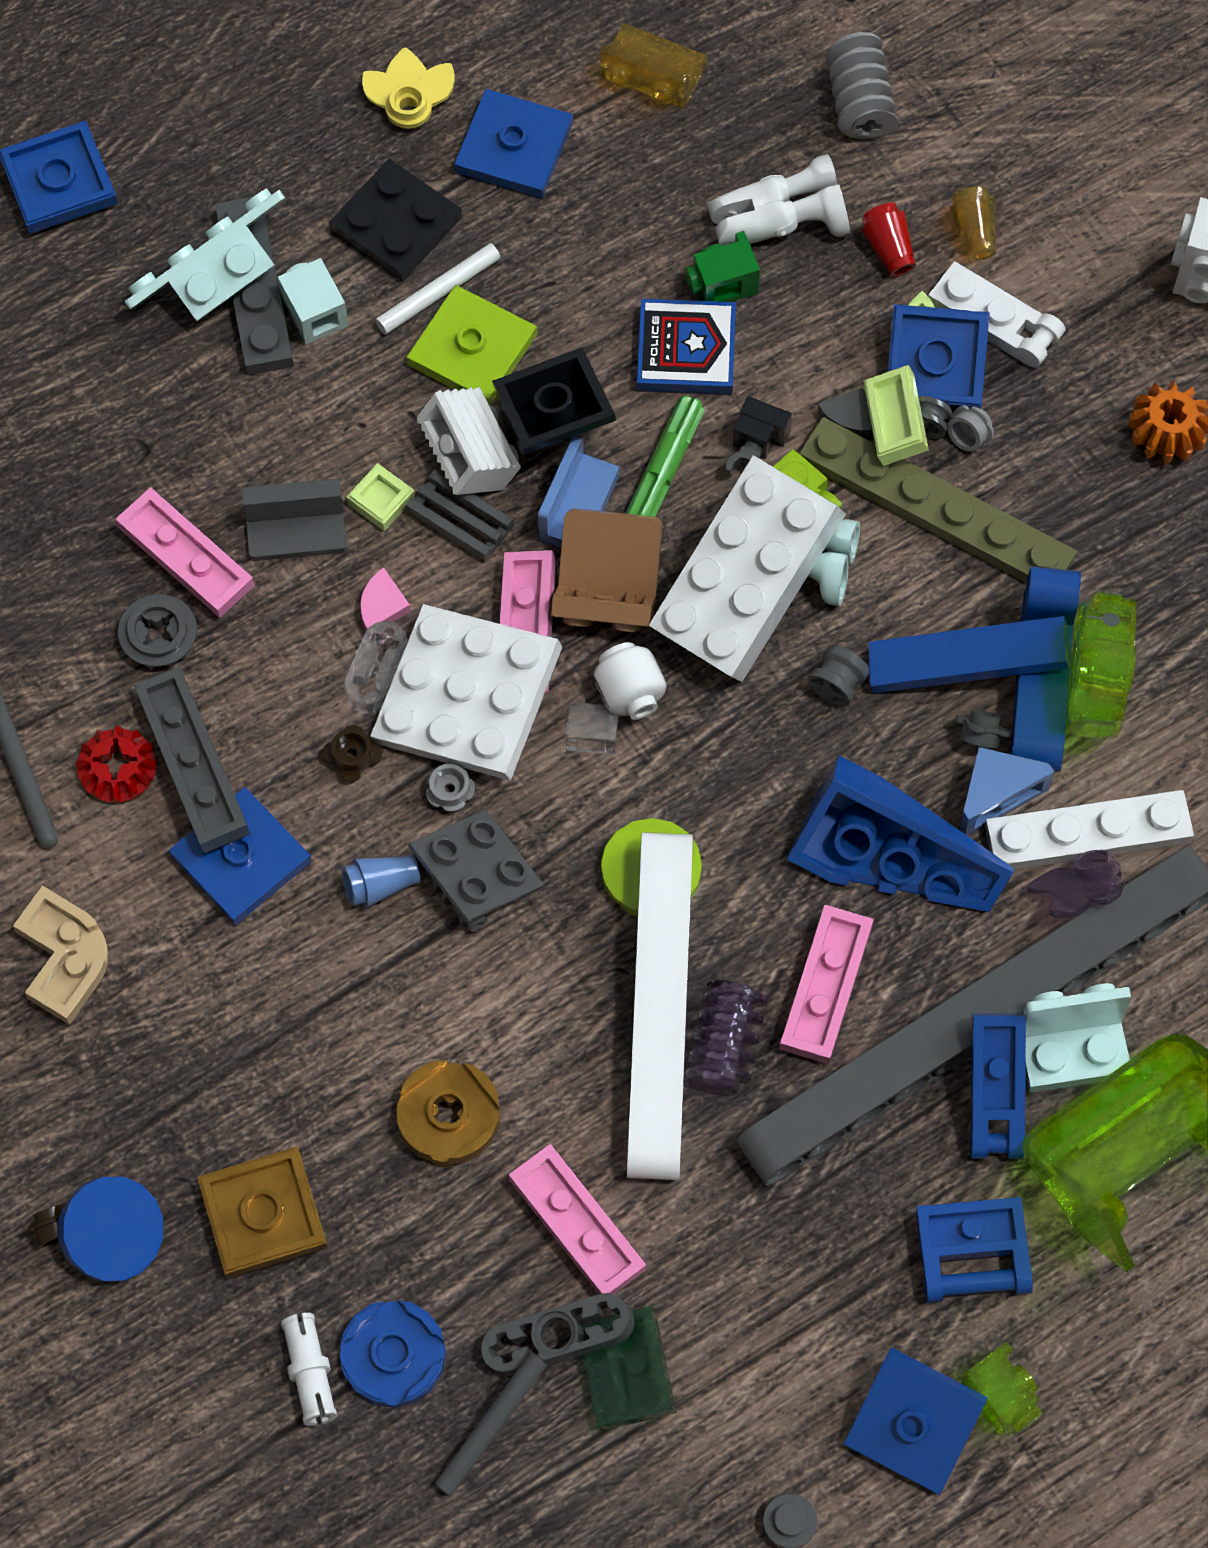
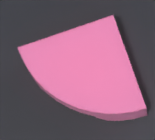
M385 568L379 570L369 580L362 594L361 615L368 636L411 612L410 604Z

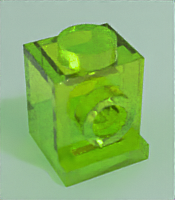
M1008 1342L968 1370L961 1384L988 1397L982 1413L1000 1436L1012 1427H1014L1017 1433H1020L1043 1415V1412L1037 1406L1039 1401L1035 1394L1038 1391L1037 1384L1022 1365L1018 1364L1013 1367L1009 1360L1014 1350Z

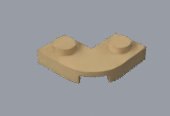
M42 885L13 925L17 934L52 955L28 987L25 994L28 1000L70 1025L99 985L106 972L108 947L98 923L92 916Z

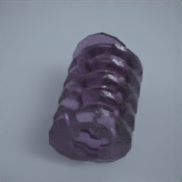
M714 980L706 984L709 990L703 994L702 1004L705 1009L699 1012L698 1023L701 1028L695 1031L694 1043L697 1047L690 1052L689 1061L693 1066L686 1070L685 1081L696 1089L707 1093L732 1096L737 1094L735 1084L751 1083L752 1075L740 1069L739 1065L755 1063L756 1055L743 1049V1046L759 1044L760 1036L755 1032L747 1030L748 1026L763 1025L764 1017L751 1009L752 1007L767 1006L768 997L741 983Z

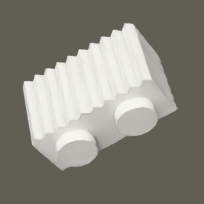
M472 387L467 390L463 388L459 391L454 389L451 392L449 389L444 392L439 390L434 393L417 416V423L421 424V431L425 432V439L429 440V447H433V454L437 455V462L441 463V470L445 471V478L449 479V486L453 487V494L456 495L503 490L521 468L518 463L519 459L516 448L508 443L498 423L497 411L488 404L480 387L474 390Z

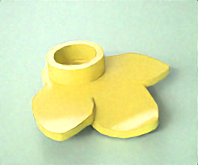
M402 48L390 62L386 73L365 71L362 78L363 91L367 99L371 103L386 109L387 117L394 125L406 129L416 128L424 124L431 115L432 107L449 98L455 83V74L451 63L439 64L426 70L422 62L408 48ZM406 106L415 107L413 110H402Z

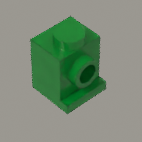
M745 231L735 233L734 243L727 245L714 244L703 249L700 253L694 254L693 265L684 268L685 279L691 294L699 293L701 301L733 302L759 294L760 268Z

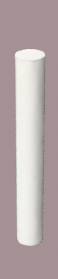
M489 243L376 318L375 321L378 328L383 334L387 335L450 293L455 285H462L500 260L501 257L496 247Z

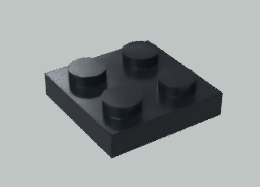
M388 159L329 221L331 233L403 282L462 219V211L459 206L391 159Z

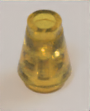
M984 186L967 187L955 192L952 195L953 204L949 207V211L968 253V258L970 260H983L996 254L995 198L990 196L989 189Z

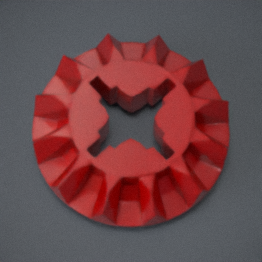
M116 725L114 729L106 731L96 730L94 737L87 743L81 744L78 761H75L78 777L83 788L96 799L110 803L126 802L141 795L152 783L157 769V759L151 742H148L137 729L131 731L123 729L119 725ZM115 748H119L123 760L129 761V764H122L120 766L116 780H114L109 766L103 764V761H110L112 754L115 753Z

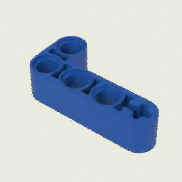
M1030 566L1023 596L1021 621L1064 616L1068 630L1069 668L1016 675L1010 755L1049 763L1054 772H1060L1065 742L1073 624L1079 602L1081 572Z

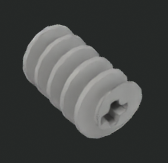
M868 32L846 35L834 42L826 52L829 80L832 83L835 111L838 114V127L848 137L860 140L883 137L893 132L898 125V118L893 113L895 103L890 97L892 88L887 82L889 73L884 66L886 58L883 51L880 50L883 42L879 36Z

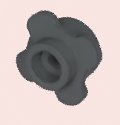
M973 709L970 717L955 715L954 721L963 724L960 739L967 743L986 748H998L1001 736L1010 737L1012 734V730L1000 725L1001 717L997 714Z

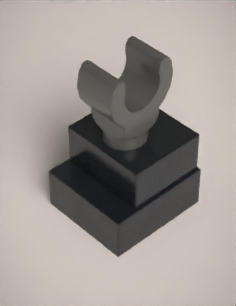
M747 396L733 428V446L740 448V451L728 458L726 477L731 478L736 467L747 466L753 455L759 459L760 457L766 459L773 443L784 447L791 432L792 413Z

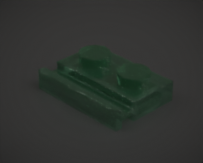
M652 1306L632 1310L635 1320L634 1328L631 1335L624 1342L583 1355L597 1427L602 1431L610 1430L611 1427L623 1424L630 1425L677 1413L656 1310ZM620 1314L604 1317L600 1321L589 1324L581 1323L584 1330V1341L589 1339L585 1328L600 1325L607 1332L613 1330V1321L620 1318Z

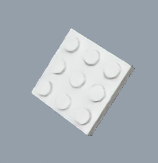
M423 604L370 737L378 745L447 764H456L462 768L511 781L562 650V645L556 638Z

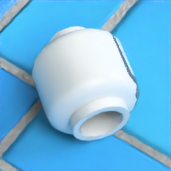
M630 642L618 644L605 651L599 657V665L594 671V681L607 709L616 716L630 715V718L633 720L645 718L657 710V702L666 691V681L654 655L647 648L635 646Z

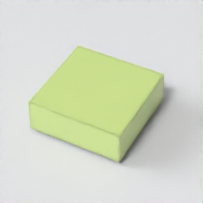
M377 463L346 496L350 507L385 531L406 509V504L411 498L415 499V490Z

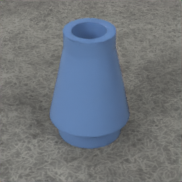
M412 854L403 857L358 858L352 860V865L342 867V880L350 904L352 906L363 904L367 908L409 886L419 884L420 873L416 859Z

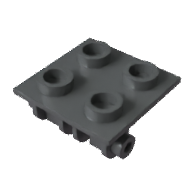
M486 809L415 840L408 845L413 851L419 870H422L433 884L432 889L435 893L444 892L441 896V901L444 904H453L451 909L459 918L458 923L463 928L468 926L471 932L479 930L487 923L488 919L485 914L535 892L544 886Z

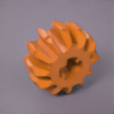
M1175 380L1169 383L1167 391L1154 383L1149 388L1148 395L1140 394L1135 399L1134 411L1130 413L1128 426L1129 429L1134 431L1132 435L1133 446L1147 445L1144 453L1146 459L1158 453L1163 455L1162 459L1165 465L1172 461L1173 455H1176L1186 463L1191 458L1193 450L1200 452L1205 447L1207 441L1206 434L1208 433V415H1206L1208 404L1207 400H1194L1196 393L1194 386L1183 393L1178 391Z

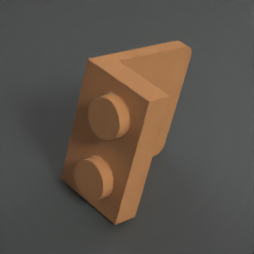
M578 508L568 510L564 516L559 583L552 599L551 616L563 617V623L572 626H590L592 621L612 623L613 629L626 632L640 631L641 626L650 627L649 624L655 614L663 529L661 520L654 516Z

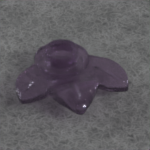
M1106 850L1084 852L1074 859V867L1055 868L1027 885L1028 892L1051 897L1048 910L1050 916L1054 918L1077 916L1085 912L1092 903L1108 905L1118 899L1124 891V882L1120 879L1122 876L1121 866L1114 860L1113 854Z

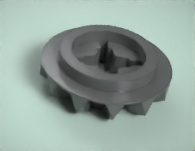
M154 594L138 599L125 610L119 622L118 638L121 648L133 663L138 662L146 665L151 671L157 666L166 665L173 668L175 662L183 656L189 657L190 649L194 641L197 640V624L193 612L183 601L170 595ZM145 624L156 629H160L164 624H168L166 631L171 642L160 638L149 642L151 638Z

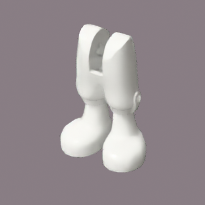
M828 154L814 158L806 169L793 176L784 178L782 175H770L760 179L758 182L719 196L707 204L712 221L718 224L715 227L718 243L723 245L734 243L735 233L745 231L749 244L773 237L788 235L797 228L798 223L812 220L824 222L830 233L834 236L842 237L850 234L840 185L837 184L834 166ZM815 193L795 202L789 201L794 196Z

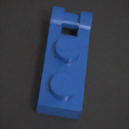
M972 1013L971 1159H987L988 1154H1006L1007 1159H1024L1026 1015L1023 1013ZM988 1120H1007L1006 1133H988Z

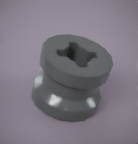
M830 645L823 653V664L820 668H815L811 671L807 682L810 688L826 701L846 707L854 698V687L856 684L866 680L870 670L862 658L854 652L838 645Z

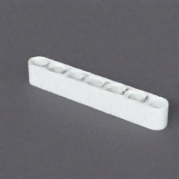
M642 833L627 1178L679 1180L693 846V835Z

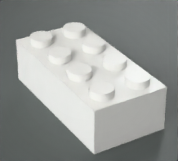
M753 455L649 626L732 678L743 682L846 513L837 505Z

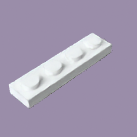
M1184 790L986 819L984 826L989 851L1012 866L1014 870L1191 844L1194 838Z

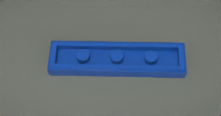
M1064 616L869 642L870 687L873 693L1069 668L1068 630Z

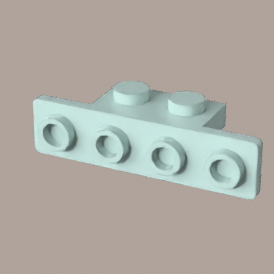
M266 188L244 204L248 212L234 223L228 216L205 232L210 239L195 251L188 244L167 260L171 266L169 270L157 278L150 272L128 288L132 296L124 301L130 310H134L171 284L194 318L199 321L275 266L248 227L284 202L286 198L283 193L278 190L271 195Z

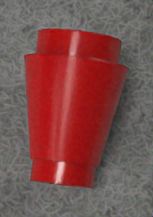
M893 202L881 204L867 211L861 217L864 224L861 232L888 270L890 276L897 277L913 270L916 267V262L914 260L905 212L899 211L896 203Z

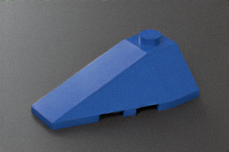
M838 755L816 793L787 856L788 861L831 883L849 886L850 881L879 887V892L895 894L896 890L925 895L929 901L990 912L1014 873V868L886 779Z

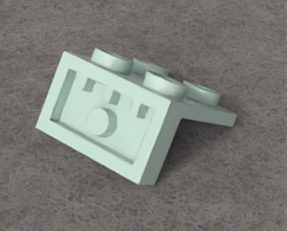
M1098 984L1086 988L1083 994L1063 996V993L1059 991H1051L1033 997L1031 1002L1026 1003L1023 1014L1026 1015L1025 1079L1028 1093L1130 1078L1132 1068L1122 1027V1020L1131 1000L1129 987L1115 989L1113 984Z

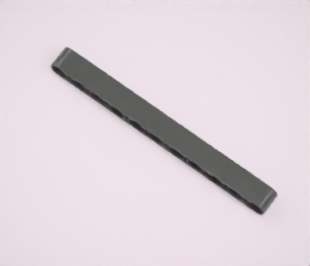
M1191 846L1181 849L759 1120L737 1138L736 1144L766 1186L780 1181L970 1058L972 1013H1023L1026 1003L1031 1002L1033 997L1039 994L1059 991L1065 996L1207 904L1208 867Z

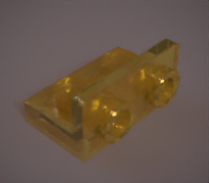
M625 23L622 24L612 45L605 44L600 52V76L607 78L618 87H630L648 94L659 103H671L681 108H685L707 66V55Z

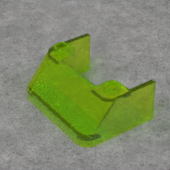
M1174 1034L1163 1037L1034 1128L1023 1141V1151L1031 1168L1080 1236L1126 1272L1135 1267L1120 1233L1127 1224L1128 1213L1123 1202L1118 1198L1195 1142L1208 1150V1049L1186 1035Z

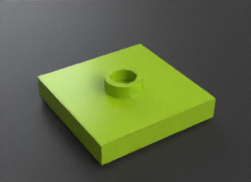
M455 285L407 355V365L458 391L463 388L467 390L472 387L474 390L480 387L488 404L491 405L496 398L492 381L512 374L537 336V326Z

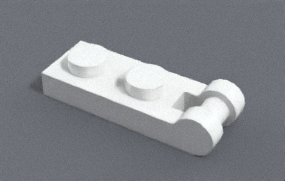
M955 261L928 295L935 308L990 312L987 341L1030 367H1039L1047 356L1046 348L1050 343H1057L1066 331L1064 324L1057 317L1038 312ZM1026 329L1033 333V336L1031 338H1023L1020 334Z

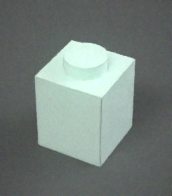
M321 258L310 263L294 265L285 274L278 276L281 300L305 345L348 327L345 301Z

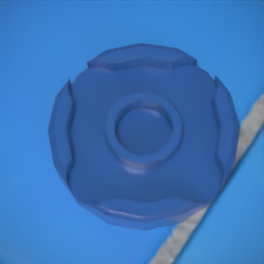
M97 1177L80 1185L71 1194L72 1196L68 1199L66 1206L62 1208L58 1218V1241L65 1259L75 1269L87 1275L86 1277L96 1281H125L142 1273L156 1258L163 1240V1216L156 1199L142 1184L126 1177Z
M398 1300V1302L390 1301L384 1303V1301L370 1304L352 1318L342 1334L340 1345V1360L345 1379L358 1396L373 1405L397 1408L416 1403L433 1390L443 1374L446 1349L441 1329L429 1312L412 1302Z

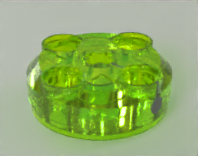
M1097 592L1085 602H1079L1074 631L1066 715L1067 722L1078 736L1103 739V737L1117 738L1119 735L1128 692H1130L1136 662V647H1134L1136 600L1133 598H1125L1121 594Z

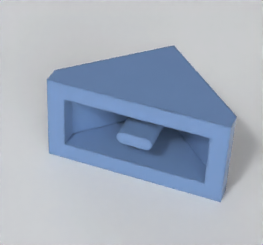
M979 747L959 830L969 836L983 828L986 819L1002 817L1049 791L1054 770L1049 763Z

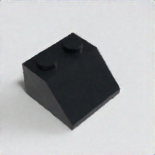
M583 347L492 381L502 420L517 452L524 455L616 421L615 413Z

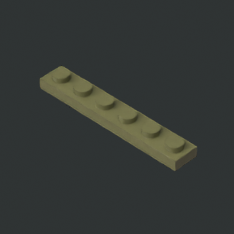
M822 417L799 452L803 458L825 477L1025 583L1027 582L1030 566L1069 570L1076 559L1077 550L905 459L883 466L877 457L874 443L825 417Z

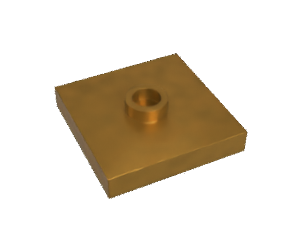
M298 1146L197 1177L227 1279L328 1248Z

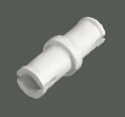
M302 1313V1322L299 1323L297 1314L281 1322L291 1359V1364L287 1368L290 1381L296 1382L304 1416V1425H317L316 1417L319 1416L321 1424H325L336 1419L338 1416L334 1408L327 1374L331 1371L329 1360L327 1357L322 1356L314 1323V1314Z

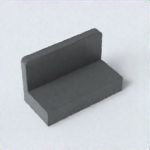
M339 478L242 488L249 556L252 561L343 553L347 550L343 499Z

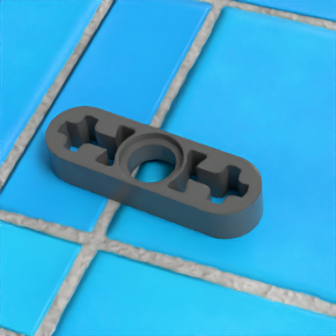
M610 1293L598 1294L493 1327L483 1338L481 1345L482 1357L485 1363L499 1374L513 1376L529 1353H534V1351L528 1346L516 1349L512 1352L513 1361L509 1363L502 1357L496 1356V1352L504 1348L503 1340L507 1337L515 1344L530 1342L531 1339L527 1331L532 1329V1341L539 1351L537 1356L543 1359L548 1364L547 1366L624 1342L633 1331L634 1314L629 1305L618 1296ZM609 1307L615 1314H620V1318L613 1321V1330L607 1332L600 1325L585 1328L589 1339L584 1341V1330L577 1319V1315L582 1314V1319L589 1324L601 1320L604 1316L603 1309ZM555 1321L568 1322L571 1327L569 1342L560 1349L548 1348L544 1339L547 1327Z

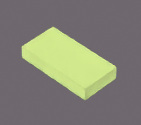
M906 365L864 380L877 457L882 465L885 466L929 451L915 376L910 366Z

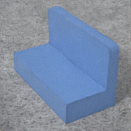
M577 435L572 437L538 513L539 540L562 548L564 516L567 511L572 508L604 511L620 475V466L584 454L583 437Z

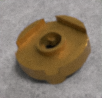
M447 1060L433 1061L415 1070L403 1083L397 1104V1124L402 1139L416 1155L431 1161L435 1166L449 1167L477 1157L491 1144L500 1126L499 1099L493 1083L479 1068L467 1063L461 1065L458 1063H447ZM443 1101L449 1106L456 1103L461 1105L462 1108L457 1113L459 1120L454 1123L448 1121L441 1123L436 1120L439 1115L437 1105Z

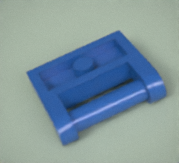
M1021 1197L916 1207L915 1215L926 1303L942 1302L943 1296L1006 1290H1014L1016 1295L1031 1294L1033 1292L1032 1271ZM1011 1255L1012 1269L941 1275L940 1261Z

